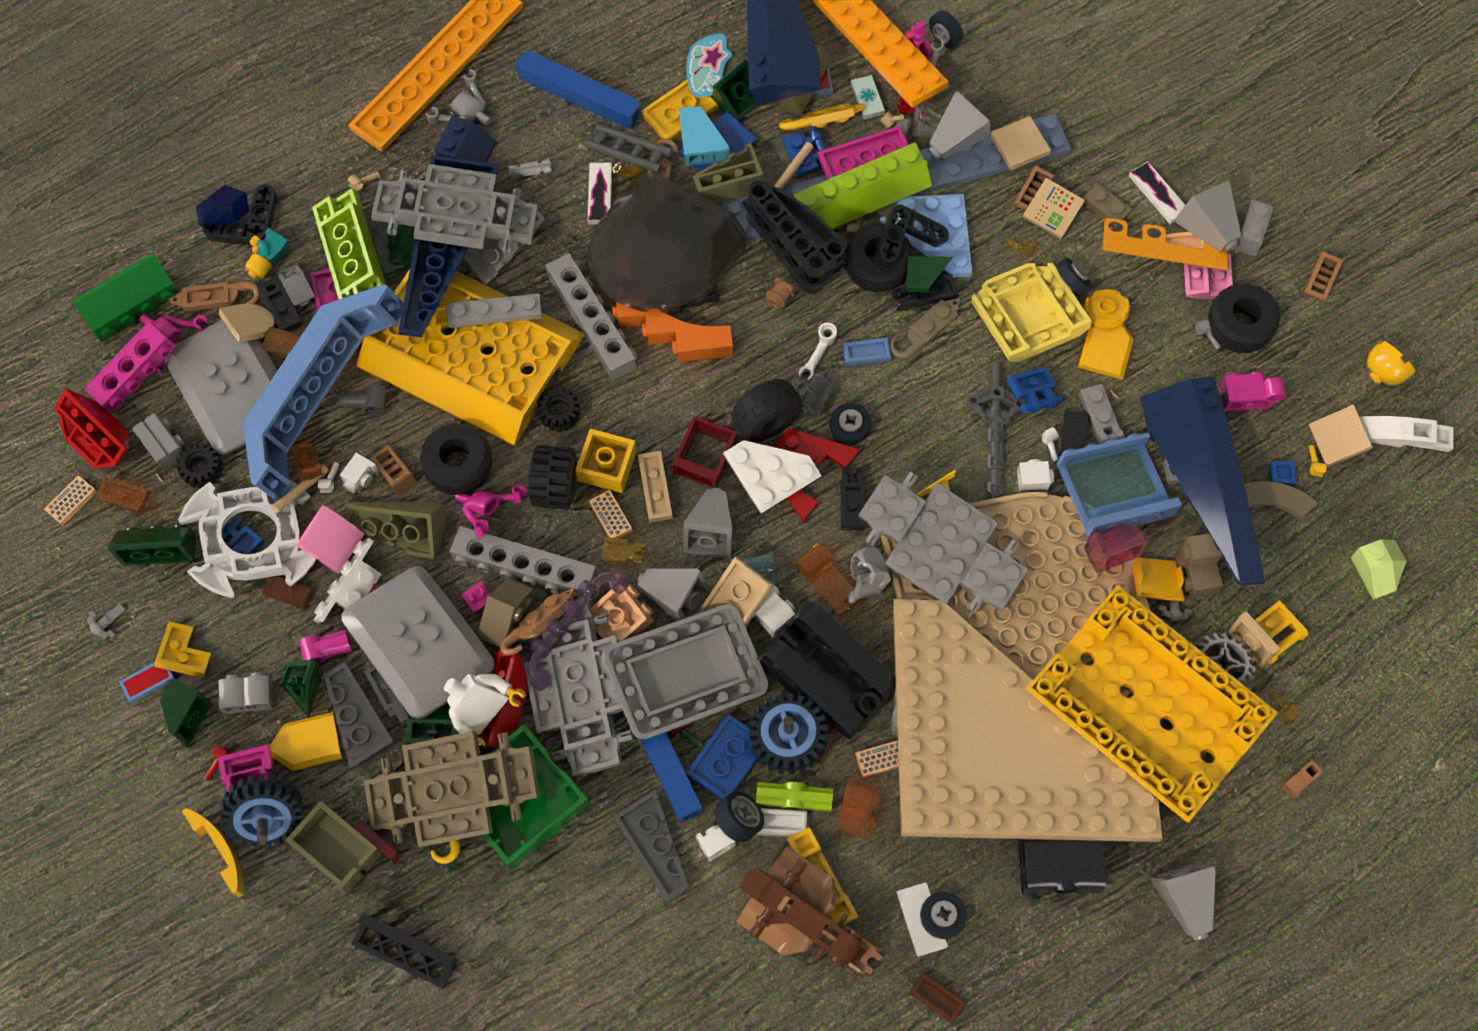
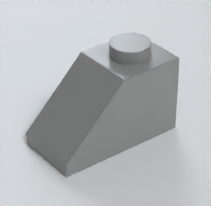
M297 263L277 272L294 306L306 305L311 302V298L315 297Z

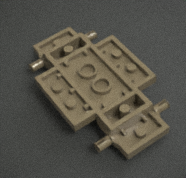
M476 731L402 746L406 771L393 772L391 757L382 758L380 760L383 774L373 779L364 780L371 830H392L393 845L405 843L402 827L414 823L418 847H424L493 833L489 807L499 805L510 806L512 821L523 819L520 804L526 800L540 797L532 746L518 749L510 748L508 733L497 734L500 750L480 756Z

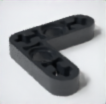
M262 184L256 188L248 221L207 220L202 226L206 238L213 242L251 245L250 240L254 234L261 231L257 237L264 240L266 230L268 228L271 229L277 202V194L273 186ZM269 192L270 195H267V196H266V199H265L266 204H265V203H264V199H263L262 196H265L266 193ZM264 210L268 212L264 218L256 217L259 211ZM234 228L241 229V233L239 235H230L231 230H233Z
M896 205L887 213L875 252V258L882 266H889L895 262L899 256L905 233L933 247H940L949 239V232L942 224L904 205ZM898 212L901 220H899L897 224H894L898 219V215L896 214ZM914 221L921 223L922 231H918L914 227ZM889 230L897 234V240H892L889 237ZM891 247L887 253V256H889L890 258H886V253L884 251Z

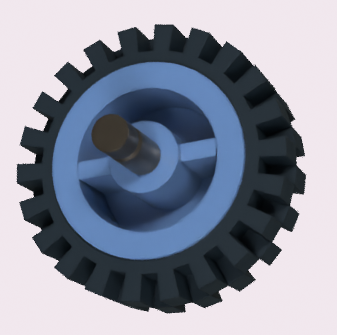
M788 693V697H783V694H779L775 700L772 697L767 699V704L764 705L762 703L759 706V711L754 712L753 721L751 720L750 743L755 757L759 758L763 766L765 764L768 765V769L771 771L777 769L779 774L789 771V775H793L797 770L802 773L805 772L806 767L812 768L815 765V761H819L822 758V753L826 749L828 727L825 716L821 714V709L818 706L815 707L812 700L805 701L802 695L794 698L792 693Z
M259 774V780H255L254 775L248 776V783L243 778L238 780L237 786L232 784L229 787V792H225L221 803L223 831H226L229 839L234 836L236 844L243 840V847L249 848L251 843H254V849H260V843H265V849L271 848V842H275L276 846L282 845V838L286 840L303 820V798L300 795V790L298 788L295 789V784L292 782L287 784V779L281 777L277 782V775L274 774L270 775L269 780H265V774Z

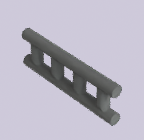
M602 124L596 125L595 131L599 133L594 141L586 139L584 142V147L657 173H661L663 168L661 164H658L663 156L671 158L674 154V150ZM608 136L618 139L613 147L603 145ZM626 143L636 145L631 154L621 151ZM645 149L655 152L650 160L640 157Z

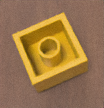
M590 429L575 469L578 482L623 493L637 453L635 440Z

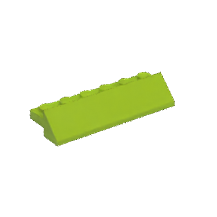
M915 142L795 193L793 197L810 208L833 230L931 188L932 184L927 160L924 161Z
M351 188L336 199L328 196L313 206L312 209L339 300L383 284L386 285L358 191Z

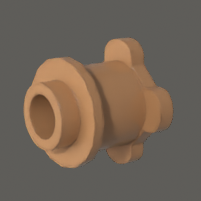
M776 277L774 280L775 286L771 291L766 292L767 302L774 308H783L786 304L785 301L788 298L792 299L794 297V287L784 282L781 278Z

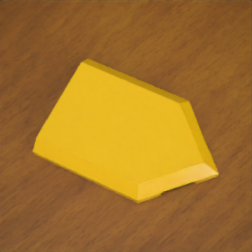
M1124 323L1107 329L1092 325L1088 329L1078 368L1123 380L1134 341Z
M334 712L285 723L269 745L272 759H275L292 771L343 759Z

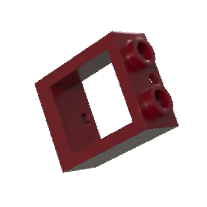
M693 416L672 463L673 474L711 488H717L728 464L724 455H722L716 471L685 459L697 433L728 443L724 450L725 452L737 444V432L728 425L720 426L706 417L698 418Z

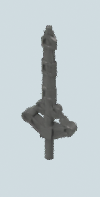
M998 361L992 362V386L969 396L966 402L967 408L974 410L977 415H980L982 423L988 426L987 442L989 443V455H987V469L990 474V482L987 483V492L990 495V499L999 498L1004 492V484L1001 483V471L1004 470V456H1002V446L1004 443L1003 427L1009 424L1012 417L1022 412L1021 404L1026 403L1023 398L1017 400L1012 392L1001 386V362ZM987 403L991 404V408L986 411L981 406ZM1001 404L1009 407L1010 410L1008 412L1002 410Z

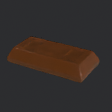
M280 575L269 577L262 595L306 610L316 588L300 582H296L290 587L285 582L286 577Z
M922 972L908 993L952 1025L967 1003L925 972Z

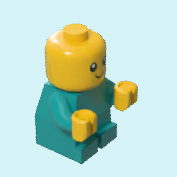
M270 228L266 230L264 240H261L256 235L250 240V244L254 246L252 249L254 254L250 257L245 267L249 271L248 275L254 279L256 277L263 279L270 271L272 265L281 259L289 248L288 240Z

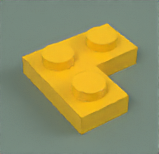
M169 621L154 667L204 678L211 653L188 648L193 627Z

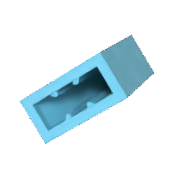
M689 106L679 109L685 166L720 163L728 159L729 146L702 107Z

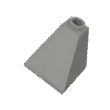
M957 91L953 95L930 141L931 148L929 152L936 159L941 157L944 160L988 138L991 134L989 119Z
M1228 181L1192 196L1175 219L1177 224L1218 251L1226 249L1229 252L1239 245L1238 240L1241 237L1231 185Z
M720 488L707 489L684 521L683 552L731 559L732 524L726 492Z
M647 569L645 573L643 572L639 575L637 585L641 591L675 622L696 615L711 592L703 574L698 569Z
M1201 863L1150 877L1152 884L1186 934L1193 936L1194 940L1209 937L1208 932L1213 931L1216 871L1214 866Z

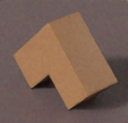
M1311 760L1281 787L1293 799L1322 774L1323 771Z

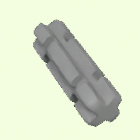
M549 159L541 160V163L534 161L520 164L521 166L516 164L508 167L510 178H518L519 175L523 177L540 174L541 171L543 173L552 171Z

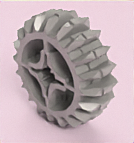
M1213 633L1211 639L1208 636H1204L1202 642H1196L1194 646L1204 654L1210 650L1219 649L1216 657L1210 656V659L1220 667H1224V670L1231 675L1240 673L1237 680L1245 687H1249L1248 682L1254 680L1252 673L1256 671V667L1251 665L1255 662V657H1248L1252 652L1251 649L1244 650L1243 648L1245 641H1241L1238 644L1235 642L1236 635L1228 639L1226 633H1223L1220 638L1217 633Z

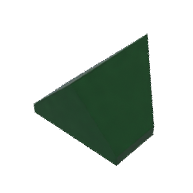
M908 256L906 292H929L930 286L953 257Z
M313 660L287 662L279 686H282L304 714L309 717L324 672L317 662Z

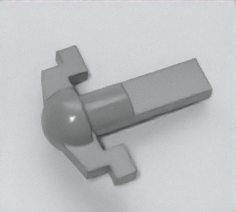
M1169 600L1170 611H1167L1166 606H1158V611L1162 612V616L1170 619L1172 622L1187 620L1189 618L1188 615H1191L1190 609H1184L1183 613L1180 611L1179 601Z
M119 603L98 622L93 620L97 617L96 614L90 611L88 613L90 617L86 619L90 626V631L103 639L107 637L112 639L115 634L111 630L106 633L103 629L126 610Z

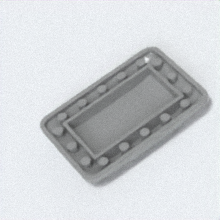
M220 320L203 329V331H199L176 343L177 346L172 350L171 355L164 360L210 445L218 454L225 455L245 445L242 423L273 379L277 369L259 339L239 343L224 321Z
M414 566L407 569L347 607L342 613L341 619L344 626L412 718L422 719L448 703L447 699L450 694L444 691V686L449 679L454 678L461 683L467 674L475 676L491 674L495 668V663L490 653L423 567Z
M730 604L718 606L608 646L603 653L605 666L630 729L635 737L642 740L652 738L758 698L768 689L767 678L759 659L756 660L758 656L738 609Z

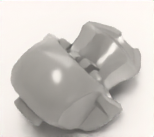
M865 546L857 550L851 558V572L856 580V587L848 596L849 603H854L861 598L874 594L882 595L883 588L891 581L889 568L884 565L887 559L874 546Z

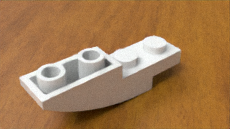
M1396 416L1360 417L1371 443L1394 447L1409 445L1445 452L1453 450V427L1438 425L1436 420Z

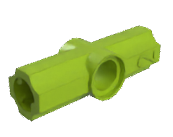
M758 782L756 803L758 805L782 807L783 810L832 811L833 789L807 787L806 784L799 782H786L785 784Z

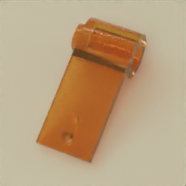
M816 543L797 557L794 563L804 578L840 617L859 603L862 598L854 603L848 602L849 594L855 589L832 565L830 558L832 553L829 548L824 544L821 546Z

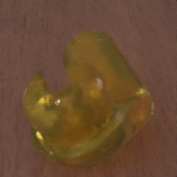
M616 163L613 166V172L625 179H629L639 174L642 167L628 163L629 166L626 167Z

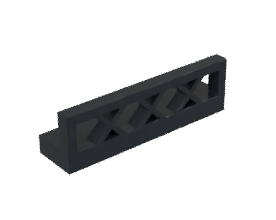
M362 913L358 921L361 927L352 942L353 946L439 988H445L458 962L454 956ZM369 929L376 933L378 943L366 946L360 943L366 930ZM381 936L386 937L388 939L382 941ZM396 942L399 945L401 954L389 957L386 955L383 945ZM403 946L406 947V948H408V949H410V950L404 952ZM380 947L381 952L374 950V948ZM416 952L421 954L424 965L416 968L409 967L406 956ZM426 957L433 961L427 963ZM403 958L404 964L397 961V959ZM436 964L447 967L441 981L431 977L429 967ZM425 969L427 975L420 972V970Z

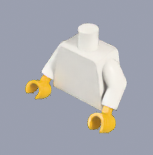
M467 674L461 683L451 678L444 686V691L450 694L447 699L451 707L449 715L454 728L459 734L476 731L480 735L508 699L513 706H520L521 703L514 698V694H518L522 698L526 696L522 689L513 690L511 684L496 674H479L477 676ZM478 737V742H481L486 747L485 740Z

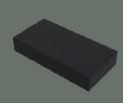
M1065 410L1060 456L1068 449L1074 448L1077 450L1085 447L1088 413Z

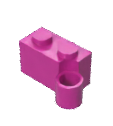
M1261 371L1244 375L1240 373L1228 374L1220 385L1224 411L1271 408L1274 402H1279L1286 398L1283 379L1279 377H1265Z

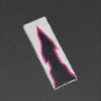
M1146 162L1131 171L1129 177L1169 224L1175 222L1176 217L1185 207V204L1149 162Z
M589 163L588 225L611 224L612 163Z

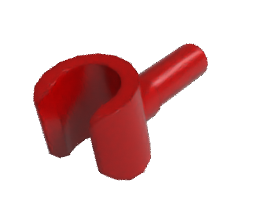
M902 96L899 97L901 105L896 104L900 114L911 112L922 117L926 116L927 112L915 107L912 108Z
M218 745L212 751L216 760L204 776L206 779L210 780L219 767L218 757L231 754L225 746Z

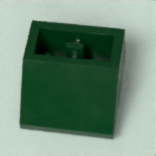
M446 703L422 719H415L409 715L406 745L459 734L449 715L451 707L449 704Z

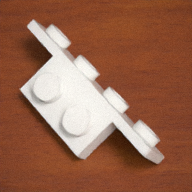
M372 539L360 540L353 549L354 557L351 561H346L341 568L340 573L342 575L338 582L334 581L327 591L329 596L326 601H321L314 611L316 614L315 622H323L335 603L346 609L368 595L373 584H376L381 573L362 561L374 542Z

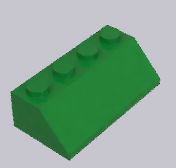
M151 253L72 302L101 342L111 338L124 327L132 325L142 314L152 313L157 307L169 302V299L179 292L155 255Z

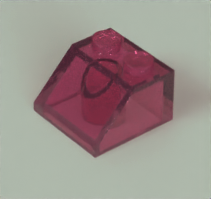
M1132 523L1125 526L1118 524L1112 527L1110 532L1105 534L1098 532L1091 535L1087 540L1084 550L1097 574L1140 557L1149 538Z

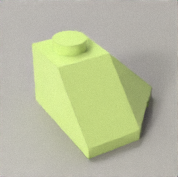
M1381 539L1359 547L1351 559L1372 599L1374 600L1395 592L1406 564V559L1396 540Z

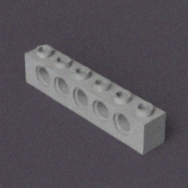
M568 253L546 264L548 278L580 330L585 333V338L611 380L614 381L635 370V360L638 359L636 352L632 347L628 348L626 345V337L621 329L617 330L614 326V317L610 311L606 312L604 310V302L601 296L594 294L592 290L594 288L588 276L584 277L581 273L583 269L577 259L573 260ZM570 279H574V280H575V281H573V282H566V281H568V280H570ZM581 296L586 297V298L583 299V300H578V299H577V298H579V297H581ZM590 314H597L595 317H588ZM602 331L608 332L606 335L599 334ZM612 349H618V350H619V351L616 352V353H611V352H610Z
M459 526L449 551L452 559L458 565L464 567L472 565L484 573L492 571L498 573L504 579L515 578L522 580V583L527 586L535 587L539 585L545 587L544 589L548 592L556 594L574 588L576 591L574 600L578 601L581 598L589 600L598 575L596 566L484 533L482 538H477L475 530ZM478 548L484 549L479 555L472 554ZM499 555L506 556V558L501 562L495 561L496 557ZM521 562L529 563L526 568H517ZM548 568L552 570L548 575L540 574L543 569ZM567 575L574 576L571 582L562 581Z

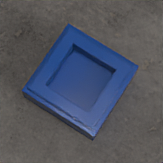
M1271 461L1269 463L1270 482H1277L1288 486H1295L1297 484L1295 461Z

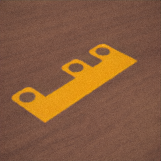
M1106 218L1104 220V251L1228 270V252L1226 249L1218 251L1206 242H1204V249L1166 243V229L1162 226L1150 224L1143 225L1142 239L1127 237L1128 224L1126 221ZM1111 222H1118L1123 226V230L1114 232L1110 230L1108 225ZM1156 228L1161 232V236L1159 238H1152L1147 234V230Z

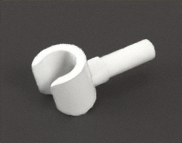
M1051 427L1042 434V441L1048 445L1052 460L1056 462L1059 459L1053 441L1059 437L1055 428Z
M334 462L327 479L318 480L320 493L333 492V480L339 467L338 463Z

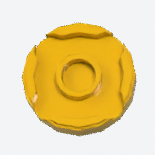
M1103 289L1094 292L1090 297L1088 296L1085 299L1083 309L1091 319L1092 325L1107 329L1117 327L1128 319L1130 304L1126 296L1124 298L1120 292Z

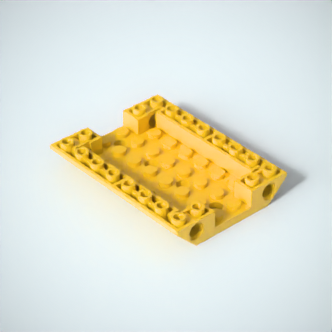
M410 270L394 292L403 303ZM456 271L422 338L398 335L399 325L397 328L391 326L363 338L356 366L515 446L537 412V399L555 371H563L584 338L585 333L542 313L541 319L455 327L451 335L442 334L443 330L449 327L447 303L509 297ZM485 347L494 348V351L489 355L482 353ZM526 366L534 368V371L529 375L521 372Z
M1118 585L1090 615L1084 626L1062 651L1051 659L1026 688L1029 693L1187 823L1190 822L1216 790L1220 782L1278 714L1276 710ZM1081 656H1090L1093 659V665L1083 664ZM1128 687L1131 689L1133 696L1130 698L1124 697L1120 692V688ZM1160 720H1169L1172 723V730L1163 729L1160 725ZM1201 752L1210 753L1213 762H1204L1201 759Z

